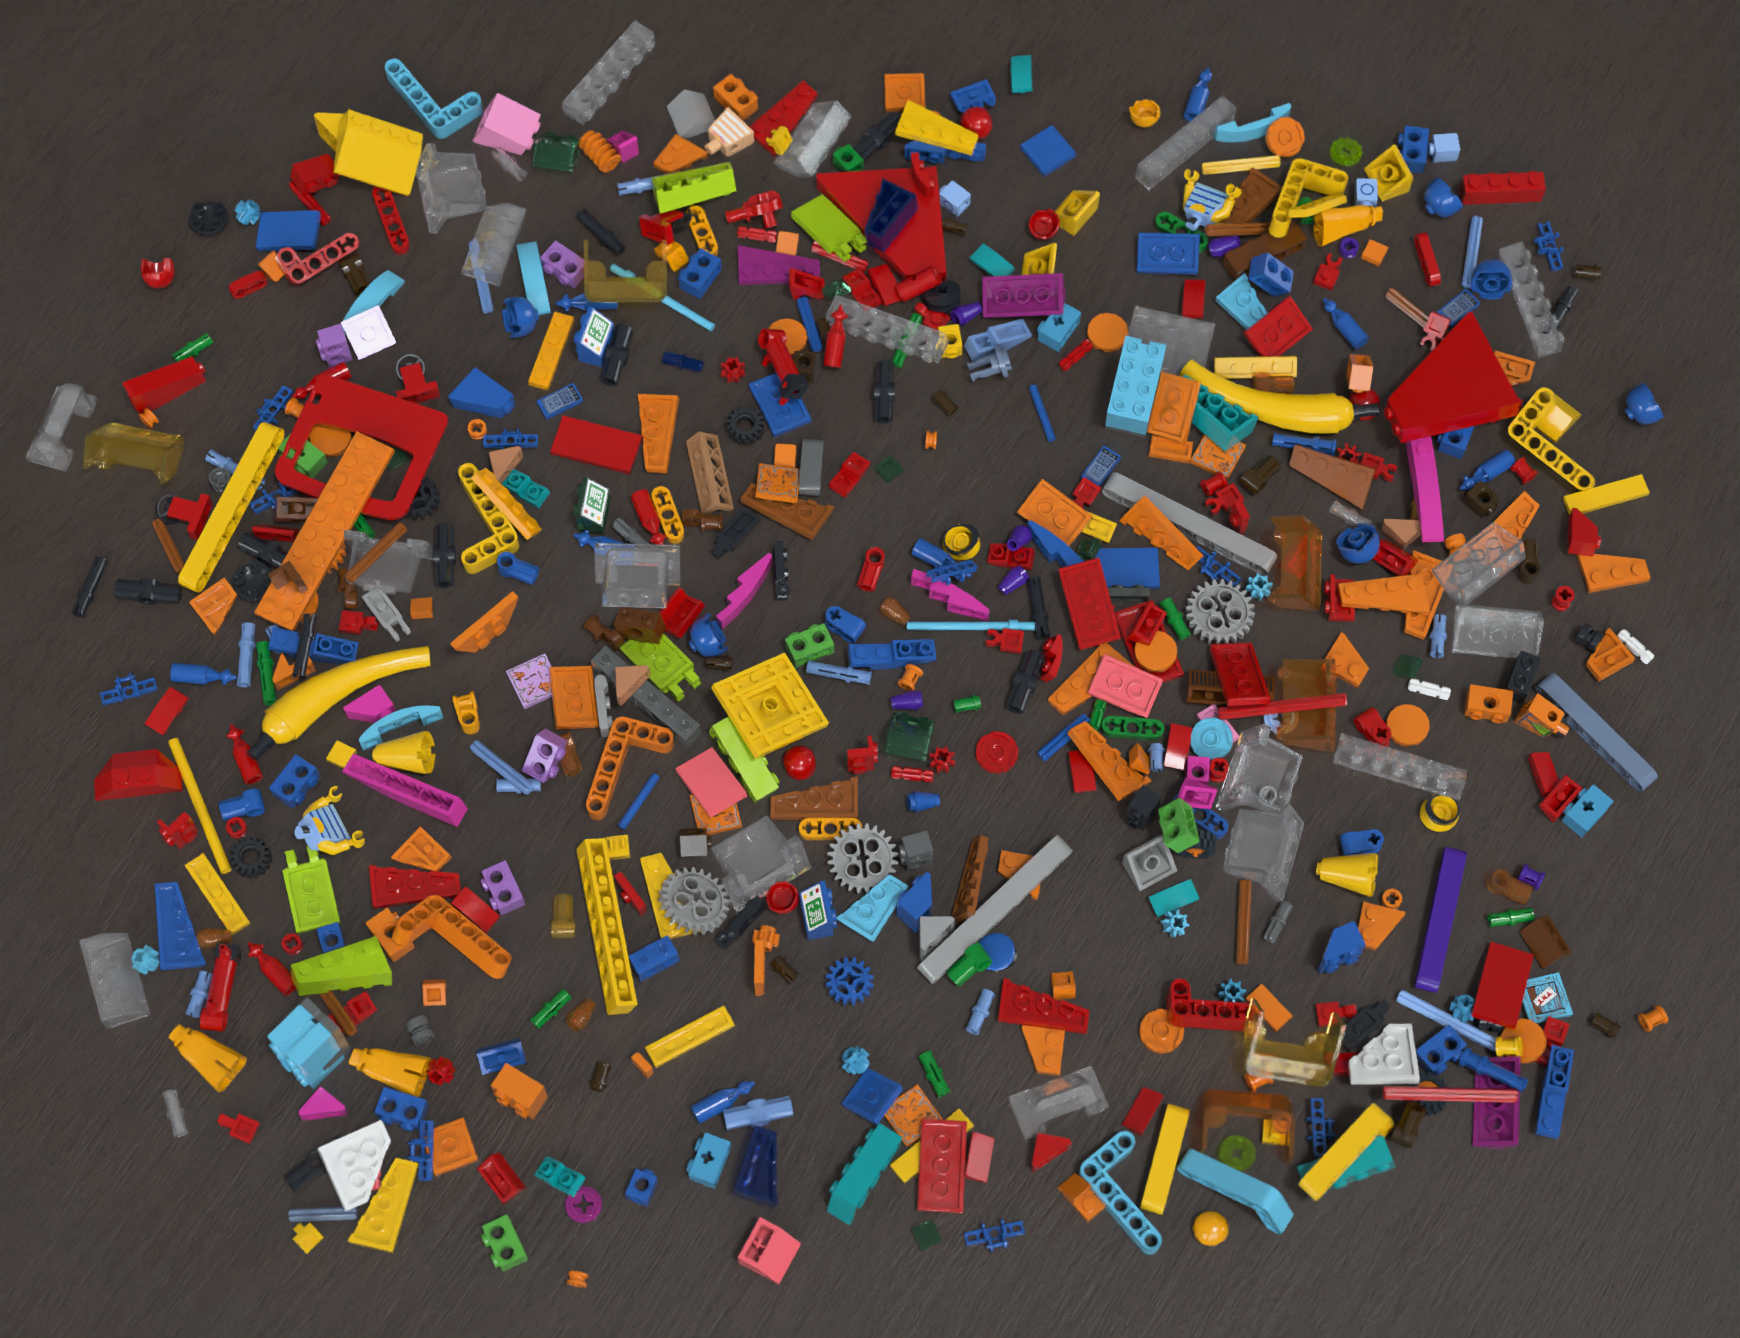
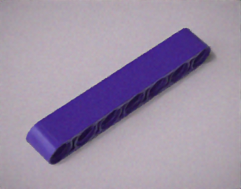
M1447 846L1444 848L1416 975L1415 988L1437 993L1439 989L1467 857L1466 851Z

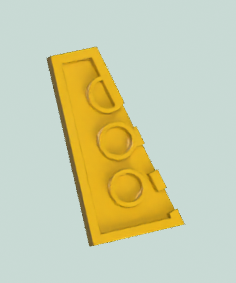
M910 100L907 101L896 128L897 136L969 155L973 154L978 141L977 134Z

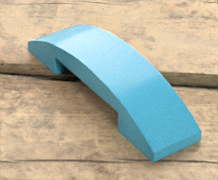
M1288 103L1271 109L1270 117L1237 127L1235 121L1217 126L1214 138L1216 141L1243 142L1266 135L1267 128L1271 122L1277 118L1289 117L1291 105Z
M537 242L518 244L516 246L527 299L538 310L539 315L551 313Z
M385 271L362 292L343 321L376 306L380 307L389 295L393 297L405 281L391 271Z
M414 706L401 709L381 718L370 726L358 739L362 750L364 751L383 743L380 735L421 719L423 726L443 719L440 707Z

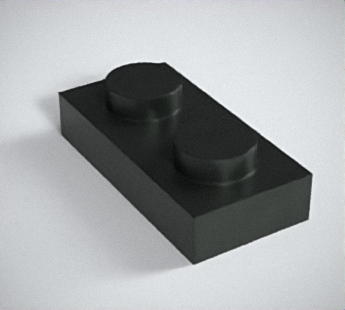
M1123 585L1108 587L1111 601L1147 602L1150 598V588H1145L1143 585H1134L1132 588H1124Z

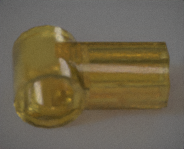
M559 894L554 896V919L551 922L552 939L575 938L574 898L572 895Z

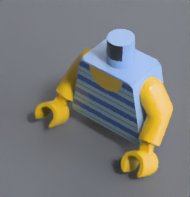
M1187 169L1184 176L1188 180V184H1185L1183 195V209L1188 219L1186 226L1190 230L1195 231L1199 225L1206 227L1207 224H1217L1227 219L1234 206V198L1241 195L1240 188H1235V185L1229 184L1226 187V193L1199 183L1194 185V182L1199 179V174L1194 170V175L1190 178L1191 170Z
M337 786L330 788L327 797L324 798L322 796L310 804L302 815L303 819L295 828L296 838L305 839L311 850H320L330 855L350 849V846L361 848L365 843V839L356 840L362 837V831H355L352 834V839L350 838L334 805L328 804L329 802L340 801L342 793L338 796L332 795L338 789Z

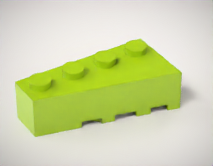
M730 162L651 178L654 197L660 214L718 196H727L736 191L733 168Z
M729 716L711 727L708 733L712 739L717 737L719 750L722 754H728L730 757L728 759L730 767L736 774L740 773L741 777H739V780L754 803L778 790L777 784H779V780L775 773H770L766 767L768 762L765 756L757 759L754 758Z
M376 936L291 965V977L299 996L329 993V990L341 989V991H348L350 988L363 987L365 989L373 988V985H392V972Z

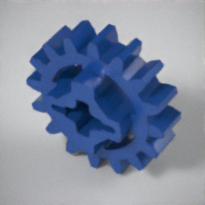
M844 957V963L841 964L837 960L836 968L829 967V971L832 974H826V979L829 981L826 983V988L831 989L829 996L836 995V1003L843 1000V1006H846L847 1002L851 1001L852 1006H855L856 1000L863 1003V996H870V992L867 989H873L874 984L871 981L874 980V976L868 975L871 972V968H864V961L857 964L855 957L852 959V962H849L847 957ZM843 970L844 972L842 973V975L835 979L838 973ZM848 978H851V981L853 982L852 985L848 984ZM863 986V988L858 993H856V990L859 987Z

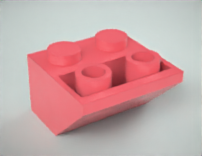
M760 1217L738 1257V1262L779 1285L801 1243L778 1226Z

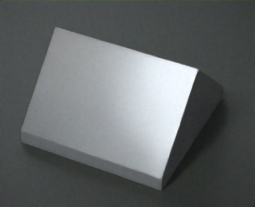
M684 89L667 105V110L677 134L684 139L708 132L709 127L715 122L704 94Z
M1163 834L1124 855L1122 864L1139 891L1177 872L1170 849L1163 842Z
M952 916L920 917L919 946L921 962L954 932L955 919Z

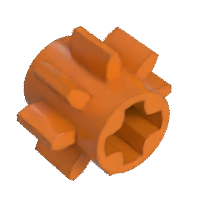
M761 925L760 930H754L752 943H755V940H763L765 952H771L773 947H778L780 935L776 934V928Z

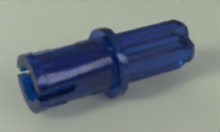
M665 351L662 359L663 364L679 367L680 370L686 368L701 372L704 367L703 361L686 357V354L680 355Z

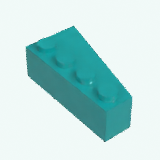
M1201 384L1191 423L1226 452L1253 432L1258 416L1253 413L1251 415L1242 411L1243 407L1237 404L1233 406L1224 400L1225 397L1220 394H1212L1208 391V387Z
M880 1123L875 1130L871 1129L865 1138L867 1142L864 1147L859 1146L854 1153L853 1158L855 1160L853 1163H847L841 1173L843 1177L840 1182L836 1180L829 1191L832 1195L827 1212L846 1224L851 1225L856 1209H861L865 1203V1199L869 1194L868 1189L873 1190L881 1176L880 1171H885L899 1149L903 1137Z
M1384 1136L1376 1137L1329 1189H1340L1347 1186L1350 1182L1361 1181L1371 1175L1395 1168V1163ZM1320 1159L1297 1167L1301 1179Z

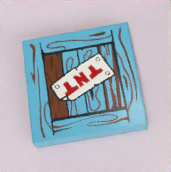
M1559 972L1527 981L1522 1002L1526 1019L1541 1024L1546 1022L1548 1016L1561 1019L1573 1015Z

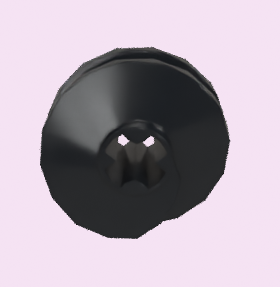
M943 281L940 285L924 293L925 304L932 311H950L960 305L961 289L955 281Z

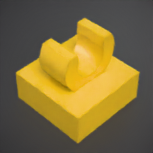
M780 126L778 130L771 131L773 137L772 139L766 138L769 146L774 148L776 154L783 155L793 140L788 129Z
M628 835L606 837L609 860L630 858Z
M1264 1119L1262 1144L1284 1146L1287 1122Z
M310 1222L305 1227L298 1223L293 1228L297 1233L293 1240L306 1254L324 1238Z

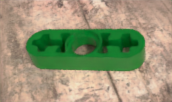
M1161 212L1157 215L1155 227L1161 233H1176V230L1184 229L1187 234H1200L1202 244L1199 243V253L1206 250L1208 238L1204 233L1197 229L1195 231L1190 230L1186 226V222L1169 212ZM1161 221H1168V223H1164V225L1161 224Z
M1107 716L1102 721L1101 731L1106 737L1157 741L1163 736L1164 725L1157 719ZM1109 723H1113V731L1109 730ZM1121 723H1124L1123 732H1120ZM1136 724L1139 728L1138 732L1130 733L1126 728L1127 725ZM1143 725H1145L1144 734H1142ZM1152 726H1156V730L1160 731H1157L1156 734H1152V730L1150 729L1152 728Z

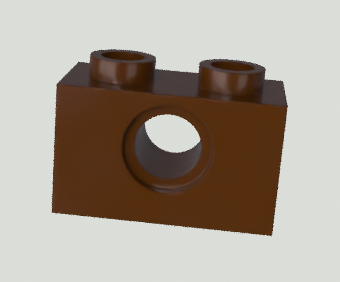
M277 497L274 507V522L305 523L319 498Z
M621 606L614 621L615 629L623 639L654 644L660 643L666 627L660 612Z

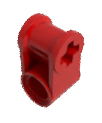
M1370 707L1353 718L1356 728L1365 736L1372 747L1377 750H1383L1389 745L1392 735L1391 729L1383 721L1375 708Z

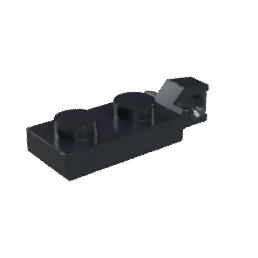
M743 507L717 535L715 540L717 545L712 549V555L719 560L726 552L730 554L761 522V519L746 507Z
M775 541L773 546L776 600H788L790 587L785 581L788 580V568H784V561H787V548H783V541Z
M758 895L753 900L750 899L744 906V911L731 920L726 930L720 931L715 939L716 943L724 950H727L735 940H739L766 909L763 899Z
M1383 1000L1376 1007L1372 1004L1366 1006L1336 1032L1334 1037L1350 1053L1382 1025L1385 1020L1383 1015L1389 1010V1004Z

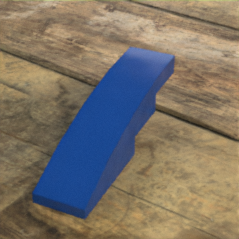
M1032 520L1027 523V527L1031 530L1033 541L1049 563L1057 559L1063 568L1084 562L1065 542L1052 532Z

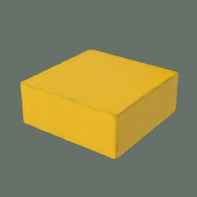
M337 740L326 759L328 762L344 769L352 754H356L357 751Z

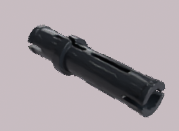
M585 208L577 213L576 218L594 233L604 246H608L617 256H620V253L623 254L626 246L614 236L615 234L612 231L607 230Z
M1568 286L1562 298L1557 300L1556 308L1539 333V337L1542 340L1547 336L1546 341H1551L1564 316L1572 309V303L1579 294L1575 287L1571 292L1572 286Z
M95 557L82 589L78 591L76 604L71 611L73 615L81 618L85 617L87 608L95 598L93 596L108 564V560L105 558Z
M1035 576V585L1032 577L1027 582L1033 609L1032 621L1035 622L1037 639L1043 640L1042 631L1045 639L1050 637L1047 622L1049 615L1045 610L1041 578Z
M309 613L303 614L301 631L298 632L299 643L292 676L297 678V675H299V679L306 678L311 643L315 639V634L313 633L317 616L312 614V617H310Z

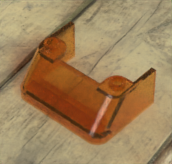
M1304 515L1270 517V521L1277 526V529L1274 530V539L1282 547L1281 586L1276 587L1272 595L1268 596V600L1279 608L1318 611L1321 603V530Z
M1215 1089L1208 1090L1203 1094L1200 1113V1153L1205 1154L1207 1150L1208 1128L1221 1127L1225 1123L1227 1115L1272 1118L1273 1128L1279 1133L1286 1134L1285 1164H1290L1294 1157L1295 1118L1292 1103L1288 1097L1278 1094Z

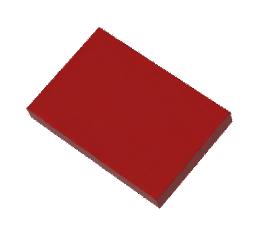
M1287 296L1243 333L1259 356H1280L1313 328L1291 296Z

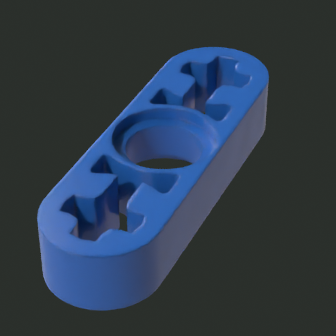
M1179 793L1174 796L1173 801L1178 798ZM1192 808L1193 813L1203 811L1206 814V819L1203 821L1195 819L1196 827L1204 830V832L1210 831V833H1214L1216 839H1221L1227 834L1228 823L1224 818L1211 809ZM1211 817V823H1209V826H1206V824L1209 821V818ZM1222 825L1221 830L1214 831L1215 826Z

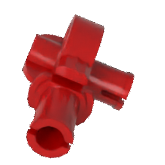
M766 191L750 197L740 208L725 211L728 223L743 219L751 222L752 216L762 214L765 228L777 225L773 211L783 208V203L776 191Z

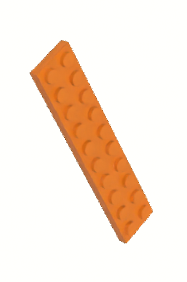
M356 431L281 564L283 565L290 560L308 590L301 594L292 581L277 590L271 582L254 612L257 616L286 630L295 631L395 452L393 448Z

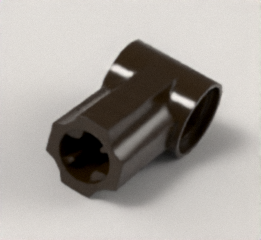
M357 253L340 260L339 263L345 277H348L355 295H361L370 283L364 272L365 269L361 258Z
M1267 455L1253 469L1249 468L1241 476L1239 482L1253 495H1257L1265 487L1267 481L1280 470L1281 465L1274 456Z
M1525 539L1519 542L1518 579L1523 584H1532L1541 569L1538 559V542L1534 539ZM1525 569L1531 570L1533 574L1527 573Z
M1407 1102L1400 1120L1394 1126L1390 1140L1412 1148L1426 1109L1417 1102Z

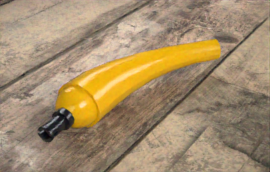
M1193 359L1184 366L1179 374L1181 376L1187 375L1194 380L1200 381L1202 385L1208 387L1209 392L1225 397L1224 400L1233 406L1237 404L1243 407L1242 411L1249 415L1255 414L1258 416V420L1283 429L1311 434H1337L1340 430L1347 428L1353 420L1360 419V417L1379 415L1378 403L1359 405V403H1351L1347 398L1335 395V393L1282 394L1259 391L1235 384L1212 373Z
M429 646L401 649L347 662L315 675L289 690L265 710L266 715L262 721L263 732L258 736L259 740L247 750L248 756L254 761H258L263 753L275 744H286L292 740H297L331 707L354 691L378 679L407 670L431 667Z

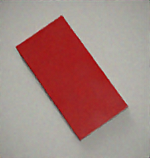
M563 415L550 453L551 455L630 475L642 442V435Z
M1100 558L1059 568L1080 651L1121 640Z
M1149 601L1114 612L1119 632L1136 668L1163 679L1162 683L1184 676L1177 656L1171 668L1164 672L1146 671L1140 667L1135 659L1136 642L1127 639V636L1142 609ZM1161 623L1158 631L1167 634L1163 623Z
M1251 642L1210 644L1209 651L1227 706L1270 704L1271 697L1253 644Z
M1490 942L1471 1017L1515 1030L1534 954Z
M921 1119L917 1211L963 1213L967 1121Z

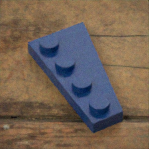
M178 883L155 884L160 970L206 967Z

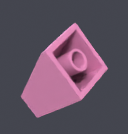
M497 93L484 111L473 142L522 155L526 149L530 150L534 142L532 135L537 133L541 124L538 122L540 114Z

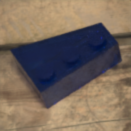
M882 178L879 194L876 195V202L870 212L864 231L867 244L885 252L919 208L916 194Z
M757 1125L753 1127L731 1195L775 1209L778 1205L777 1132Z

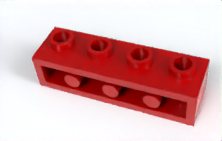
M1529 171L1527 173L1508 172L1479 175L1470 173L1463 175L1459 191L1462 205L1541 202L1546 186L1543 172Z

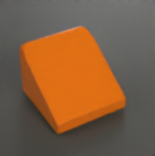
M779 231L776 252L796 256L799 234Z
M274 251L269 253L258 264L267 278L274 282H277L284 276L276 262V253Z
M776 444L774 465L795 468L796 445Z
M432 597L411 599L410 615L412 620L433 618Z
M1136 743L1129 751L1130 768L1148 775L1150 773L1149 757L1142 747Z
M1073 971L1051 973L1053 999L1075 998Z
M446 979L424 980L422 984L423 1006L446 1005Z

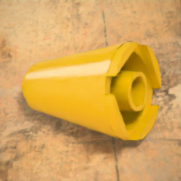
M421 731L377 744L376 748L373 749L372 757L377 764L385 767L428 774L433 771L435 765V753L431 754V747L435 746L434 740L429 731Z
M1376 853L1323 858L1322 862L1317 863L1316 874L1320 875V880L1373 897L1376 886L1375 875H1377L1378 855Z

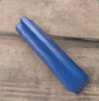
M798 298L797 305L806 330L810 349L812 352H820L822 345L808 298Z
M1084 713L1080 714L1038 751V756L1043 761L1049 759L1071 740L1067 734L1071 728L1085 721L1089 724L1090 719Z

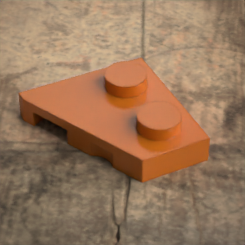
M1022 1025L1021 1031L1027 1042L1029 1053L1033 1058L1036 1072L1060 1076L1065 1031Z

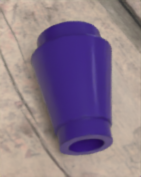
M1238 235L1213 238V241L1209 242V249L1213 257H1222L1227 251L1241 246Z
M979 302L957 306L951 311V318L954 324L964 326L982 313V307Z
M1024 525L1016 526L1007 542V547L1012 551H1016L1028 544L1032 539L1031 530Z
M1020 565L1012 567L1000 582L998 588L1004 595H1007L1027 583L1026 580L1029 578V575Z
M914 689L891 697L892 708L901 710H918V708H923L922 692Z

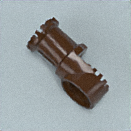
M696 509L682 511V525L685 526L686 524V527L688 525L690 527L701 526L702 532H705V530H719L721 532L723 529V513H719V515H706Z
M342 567L338 569L340 584L337 586V591L345 595V609H358L356 586L354 582L350 583L344 576L351 568Z
M597 614L590 616L583 625L585 630H589L592 633L596 642H601L605 639L610 647L613 646L612 649L614 651L625 644L623 638L615 629L611 630L599 621Z

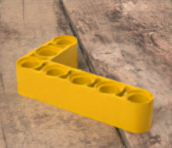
M1298 158L1293 160L1269 227L1270 234L1279 238L1287 234L1292 218H1289L1288 211L1297 207L1303 188L1326 195H1343L1348 182V175L1344 171Z
M1540 388L1508 427L1509 435L1576 488L1582 491L1594 488L1595 478L1592 474L1534 430L1556 401V395L1552 390ZM1544 392H1549L1551 396L1547 403H1542L1540 400V396ZM1530 409L1537 410V416L1533 420H1529L1527 417V412ZM1518 425L1524 427V432L1521 436L1514 434V429ZM1533 438H1539L1541 442L1540 446L1536 449H1532L1530 446ZM1555 450L1557 458L1549 462L1546 458L1547 453ZM1571 463L1574 467L1573 472L1567 475L1563 472V467L1565 464ZM1583 476L1590 478V484L1587 487L1580 486L1579 481Z
M465 463L458 470L461 484L492 533V536L466 549L461 555L465 571L469 574H476L497 563V558L501 553L511 552L514 554L517 552L519 540L508 518L484 492L475 494L476 491L481 489L471 479L472 477L465 478V476L468 474L474 475L479 471L473 464ZM486 507H493V509L489 511L484 510ZM503 523L501 527H495V524ZM508 539L514 540L512 543L509 544L504 543ZM489 549L495 550L493 553H486ZM470 559H476L474 563H467Z
M1375 1103L1370 1105L1302 1178L1298 1186L1312 1199L1317 1201L1376 1137L1381 1135L1385 1137L1393 1129L1394 1123L1392 1118Z

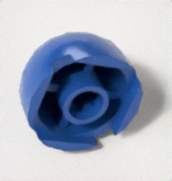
M1439 177L1431 181L1426 187L1424 199L1427 204L1424 207L1431 215L1435 213L1440 217H1450L1457 213L1463 205L1456 194L1453 195L1450 187Z
M1488 259L1480 262L1473 270L1471 277L1472 291L1479 293V297L1483 299L1494 300L1502 298L1503 294L1507 291L1509 293L1512 288L1511 270L1500 260Z
M524 297L505 298L503 304H506V309L502 310V317L506 332L511 331L512 335L509 336L510 338L527 336L534 330L536 321L539 319L538 310Z
M1641 383L1630 390L1626 398L1628 408L1624 410L1630 420L1635 419L1640 424L1650 425L1664 418V415L1645 383Z
M1359 523L1357 528L1352 530L1350 527L1346 528L1336 540L1338 550L1344 559L1355 564L1369 562L1376 556L1380 548L1378 532L1369 523Z
M707 613L697 619L692 625L689 644L694 652L698 650L703 656H719L727 652L729 647L724 648L723 642L727 640L716 620L711 622L709 619L711 615Z

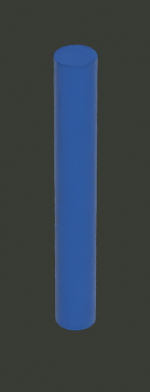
M1031 385L1029 390L1047 440L1052 442L1056 440L1037 385Z
M652 773L617 825L618 828L623 831L626 829L660 779L657 774Z

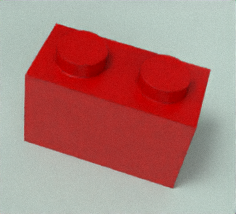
M325 154L293 164L290 178L301 195L334 186L338 183L339 174L334 173L335 163L329 154Z

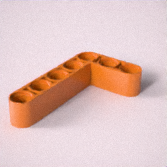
M618 717L614 720L586 801L588 816L591 819L598 821L606 816L629 746L633 745L659 753H669L674 748L673 734L669 729L627 717ZM620 727L628 728L626 732L618 731ZM642 732H646L649 734L645 738H640L638 736ZM661 738L669 739L665 744L659 742ZM614 746L621 747V750L618 752L611 751ZM609 765L615 767V769L610 772L604 770ZM601 785L608 786V789L605 791L598 790ZM594 805L602 806L598 811L591 810Z
M438 895L427 897L397 920L392 939L398 945L410 944L432 927L492 978L501 979L507 972L511 962V955Z

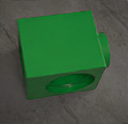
M849 144L838 148L834 152L833 165L839 172L864 170V160Z

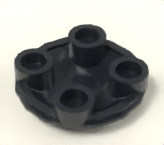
M211 201L194 203L192 206L193 210L188 218L191 229L200 235L206 236L222 231L229 220L228 211L224 204Z
M257 560L241 566L232 577L233 589L237 596L248 602L261 601L272 582L268 576L272 570Z

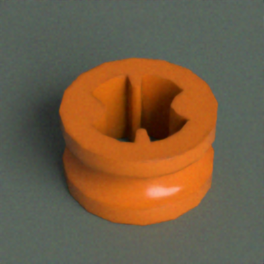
M147 408L144 410V414L140 413L138 415L140 420L150 429L153 428L154 423L157 424L159 422L157 417Z
M480 419L470 421L468 424L470 437L477 440L486 435L487 429L484 421ZM473 427H481V432H473Z
M927 430L925 449L932 447L933 450H936L937 431L930 433Z
M1396 889L1386 890L1381 898L1383 907L1395 910L1399 908L1402 902V895ZM1390 895L1394 896L1393 899H1397L1394 904H1390V900L1388 902L1386 900Z
M568 1271L570 1278L566 1280V1284L582 1288L587 1286L585 1279H588V1274Z

